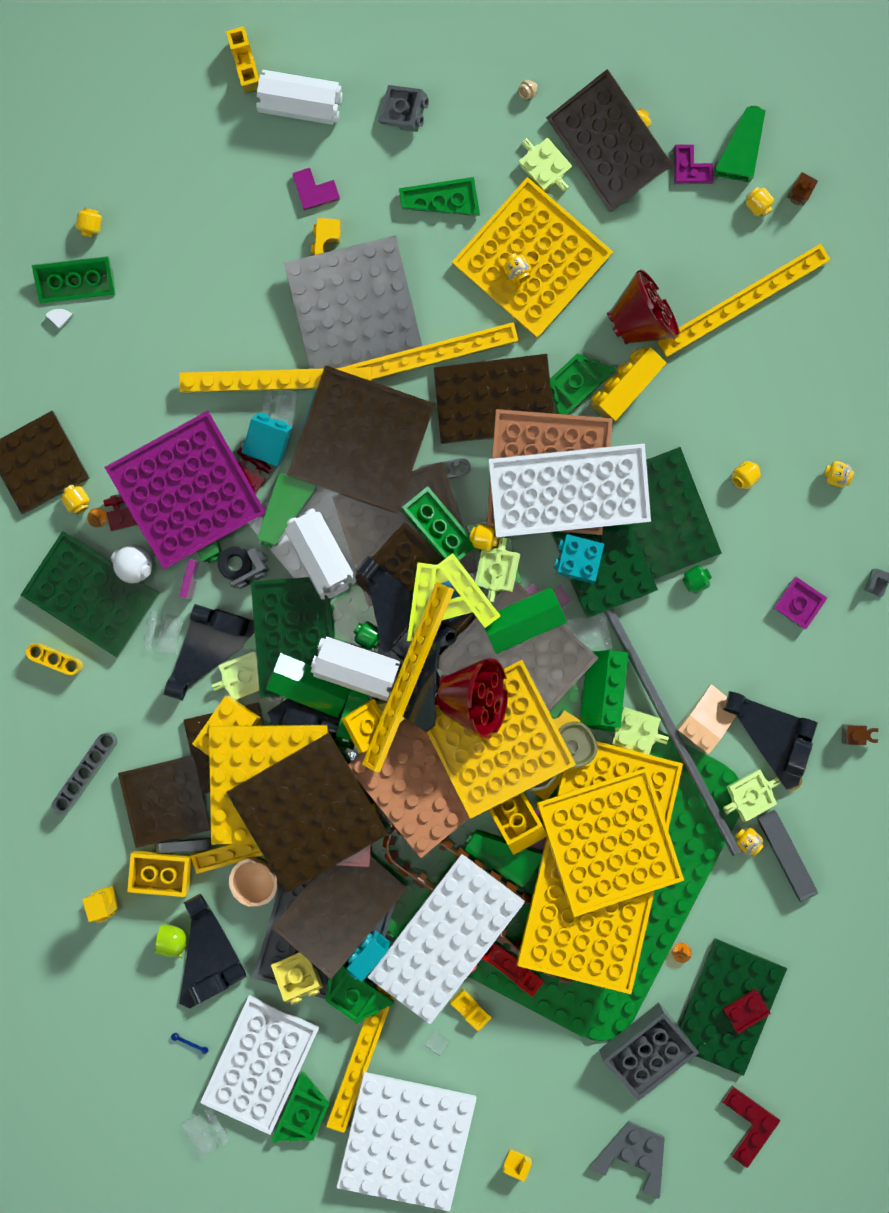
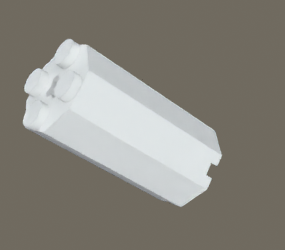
M262 70L263 75H260L257 89V97L260 99V103H256L258 112L331 125L334 122L338 123L340 115L338 104L342 103L343 98L342 86H339V82Z
M310 509L303 516L287 521L286 535L321 599H325L324 595H327L328 598H333L347 591L350 582L352 585L356 583L355 575L320 512Z
M327 636L325 639L321 638L318 645V656H314L311 664V673H313L314 677L388 701L401 661Z

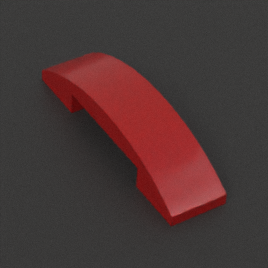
M496 942L491 945L482 957L483 960L500 970L532 997L544 983V980L531 969L517 966L518 959Z

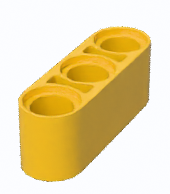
M34 643L30 644L26 649V656L30 660L64 674L76 675L83 669V663L80 659L46 645ZM35 647H38L41 651L38 657H35L33 654ZM53 654L58 656V662L55 665L51 662ZM71 661L76 664V669L73 672L68 667Z

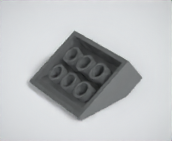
M659 1002L599 1049L604 1063L638 1101L699 1053Z

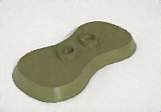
M568 722L558 729L576 764L572 768L585 766L595 758L598 750L597 742L586 725L581 722ZM558 775L530 788V790L538 791L547 788Z

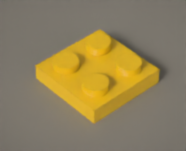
M370 699L341 719L359 753L368 750L382 716L374 699Z

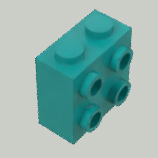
M256 413L251 418L242 453L278 466L283 461L293 426L288 425L283 420L272 419L267 414Z
M566 534L564 539H560L558 550H561L559 558L556 557L554 562L555 574L593 584L596 581L604 544Z
M376 930L372 934L369 933L363 940L360 948H357L347 960L349 962L347 967L349 975L355 980L359 979L362 982L386 955L390 942Z

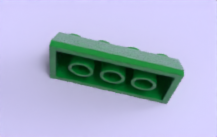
M615 650L592 651L598 659L585 672L580 722L590 729L618 732L621 728L628 652Z

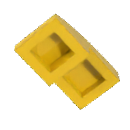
M464 988L449 1001L478 1032L492 1018Z

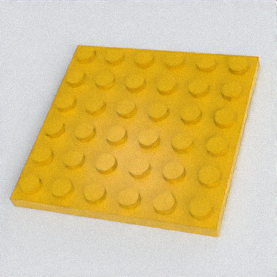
M527 177L457 255L452 264L538 339L613 254V251ZM514 253L516 255H524L532 268L530 278L520 284L511 282L503 268L507 262L506 258Z
M523 660L504 668L507 679H504V688L508 690L507 710L499 731L490 735L491 738L483 739L477 737L444 715L439 706L435 705L436 726L427 733L470 819L576 765Z
M328 725L209 727L211 844H256L226 792L328 733Z
M648 767L537 803L573 917L684 881Z

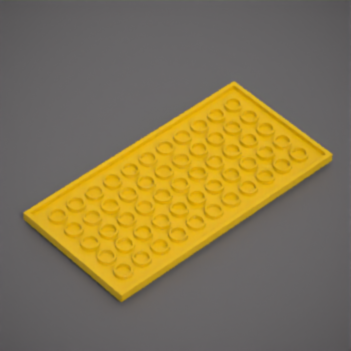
M596 741L597 754L589 764L562 772L556 796L648 767L667 829H669L683 764ZM546 838L516 965L631 994L654 891L573 917L548 838Z

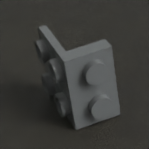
M255 548L247 551L256 569L229 583L231 587L242 589L250 584V580H259L267 575L266 572L269 571V568L265 562L268 559L263 551L261 552V550Z

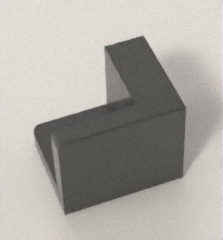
M872 569L864 591L883 597L889 583V573L880 569Z

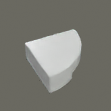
M54 309L46 314L60 329L74 316L64 309Z

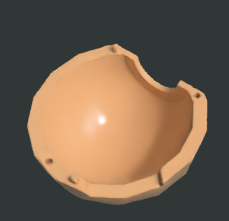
M248 858L238 862L232 869L229 876V887L233 896L241 904L248 907L261 906L266 903L268 904L274 898L278 887V880L268 863L257 858Z

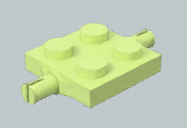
M528 138L523 140L521 144L527 149L528 153L519 160L518 164L543 191L549 186L556 184L562 192H565L569 186L562 178L572 168V165L549 138L533 146Z
M500 537L498 548L491 549L490 551H481L475 583L479 588L488 590L487 598L492 603H494L496 592H513L520 559L519 553L505 550L508 539Z
M253 651L218 665L222 673V681L212 684L214 692L225 688L230 696L237 700L259 691L256 652Z
M623 706L621 728L618 732H614L612 744L649 755L655 741L666 745L669 737L658 734L660 718Z
M760 769L730 784L726 788L732 798V803L723 807L725 813L729 814L736 809L742 821L747 822L773 807L777 803L773 797L772 788L781 784L779 778L775 777L768 782Z

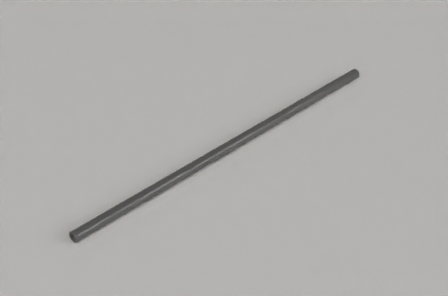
M614 609L605 611V615L624 651L628 652V658L730 853L732 856L739 854L741 851Z

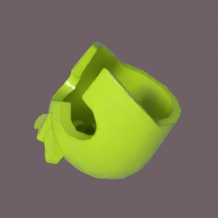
M161 925L156 938V949H154L153 953L165 957L177 956L182 958L183 950L186 947L184 931L176 926Z

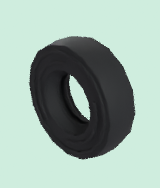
M229 547L220 554L218 568L225 578L234 581L251 571L252 560L245 549ZM233 556H238L242 560V567L238 571H232L228 567V561Z

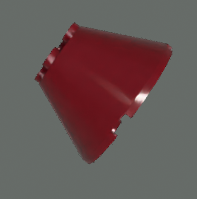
M643 269L635 273L612 309L607 312L608 318L615 325L613 327L614 333L617 337L621 336L626 345L630 343L676 339L679 337L678 334H680L678 323L666 298L661 299L657 293L659 287Z
M487 658L450 675L442 676L440 678L438 694L435 696V705L439 706L444 715L477 737L483 739L491 738L490 735L499 731L507 710L508 690L504 688V679H507L503 666L498 660Z

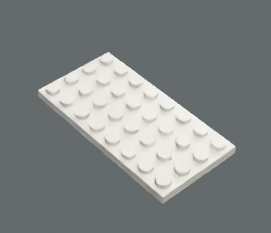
M644 443L488 459L496 537L651 522Z
M461 854L390 946L386 955L373 968L368 978L427 1023L431 1024L525 901Z

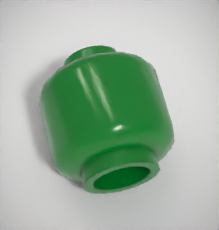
M697 565L684 573L685 578L682 580L689 592L692 591L694 594H697L710 587L709 580L712 579V576L707 568L703 569L700 565Z
M366 621L363 625L359 623L353 631L356 634L354 641L367 650L375 649L380 642L378 627L369 621Z

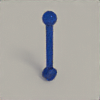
M176 1032L171 1035L173 1041L179 1040L200 1050L202 1054H207L209 1051L207 1047H201L179 1037V1034Z

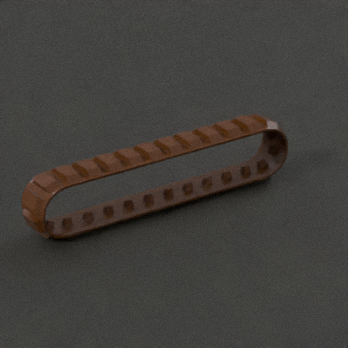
M392 824L390 826L391 833L386 835L383 840L382 847L387 848L384 854L385 859L390 866L394 864L398 867L397 872L405 878L408 875L414 878L413 883L421 889L424 886L430 889L429 894H431L436 886L426 880L427 875L423 872L420 875L410 869V863L406 861L403 864L396 859L399 856L396 851L391 852L390 845L395 846L396 839L391 838V836L395 832L400 835L399 831ZM447 837L439 843L441 844L440 850L444 852L448 849L457 855L455 860L461 854L470 859L467 851L460 846L458 849L452 846L453 841ZM476 857L474 860L470 859L525 901L522 905L523 907L526 904L531 905L532 896L524 890L519 893L517 885L508 879L503 882L501 874L492 868L487 871L485 863ZM504 929L496 940L501 944L507 942L509 949L519 955L522 941L520 939L514 941L506 935L507 930ZM545 973V974L548 975L550 978H552L553 976H556V975H552V974ZM556 976L560 983L571 984V981H576Z

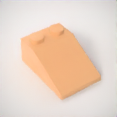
M712 684L676 727L679 733L706 754L713 750L736 717V715L723 710L727 696Z

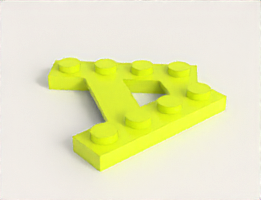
M453 553L438 565L417 563L407 641H412L436 582L450 581L461 596L450 599L442 620L473 612L486 628L500 617V614Z

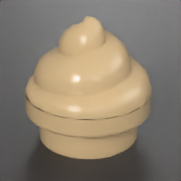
M524 80L518 87V92L523 99H532L537 93L538 85L534 81Z

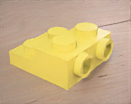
M300 952L271 965L284 1002H291V1005L302 1001L301 997L307 994L309 997L315 996L320 993L319 989L323 988L317 969Z

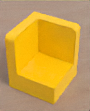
M510 1149L502 1166L503 1172L525 1182L532 1166V1159Z

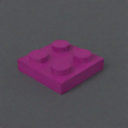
M795 576L773 609L806 630L827 600V597Z

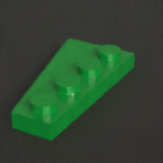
M474 177L399 188L402 209L480 216Z

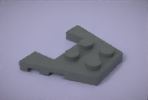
M627 1121L612 1138L609 1145L600 1152L595 1161L591 1162L589 1169L606 1176L613 1158H617L649 1172L642 1191L659 1199L665 1137L631 1121Z

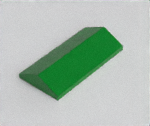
M108 256L32 265L39 303L115 295L113 270Z
M428 486L401 507V510L444 560L453 553L460 561L474 548L472 542H470L469 534Z
M552 587L498 610L497 612L500 614V617L486 628L484 627L495 653L498 654L567 623L555 593Z
M280 653L266 690L338 718L350 689L314 677L313 673H311V665Z

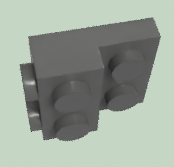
M388 85L378 122L383 125L398 126L401 130L418 132L419 127H422L424 124L423 111L429 105L428 95L422 89Z

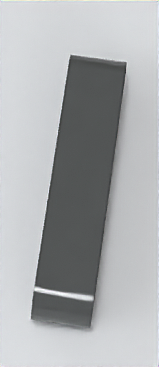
M106 732L97 737L53 800L52 808L55 813L63 814L73 808L117 745V737L114 733ZM105 736L111 739L110 746L104 745L103 739ZM94 752H97L100 755V760L98 762H95L92 759V754ZM82 768H86L89 771L87 778L81 775ZM71 784H75L78 787L76 794L70 791ZM60 800H64L66 802V809H61L59 807Z
M773 810L757 818L798 900L803 902L817 895L818 891L777 812Z

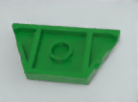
M577 353L550 378L558 413L568 415L604 382L616 368L602 364L594 359H588L586 356Z
M342 965L336 974L328 980L325 1001L357 1024L367 1017L379 1013L380 1010L392 1006L395 1002L365 979L361 982L359 979L355 980L352 978L345 965Z
M303 1071L300 1073L271 1142L273 1143L287 1140L289 1142L298 1140L314 1141L330 1102Z

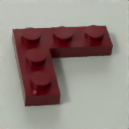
M732 1085L721 1101L752 1125L731 1153V1157L748 1168L781 1120Z

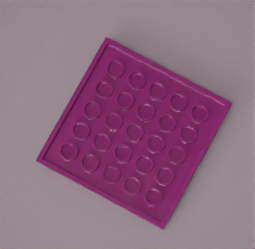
M208 410L104 467L163 569L266 513Z

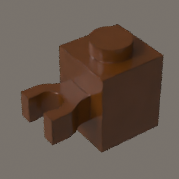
M801 172L787 197L792 203L804 206L818 180Z
M842 724V743L847 745H866L867 741L878 743V739L871 738V733L878 732L879 728L867 730L865 725Z

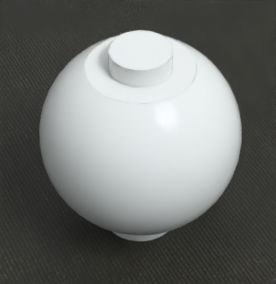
M128 545L121 549H116L111 556L114 571L124 582L139 583L151 574V556L140 546Z

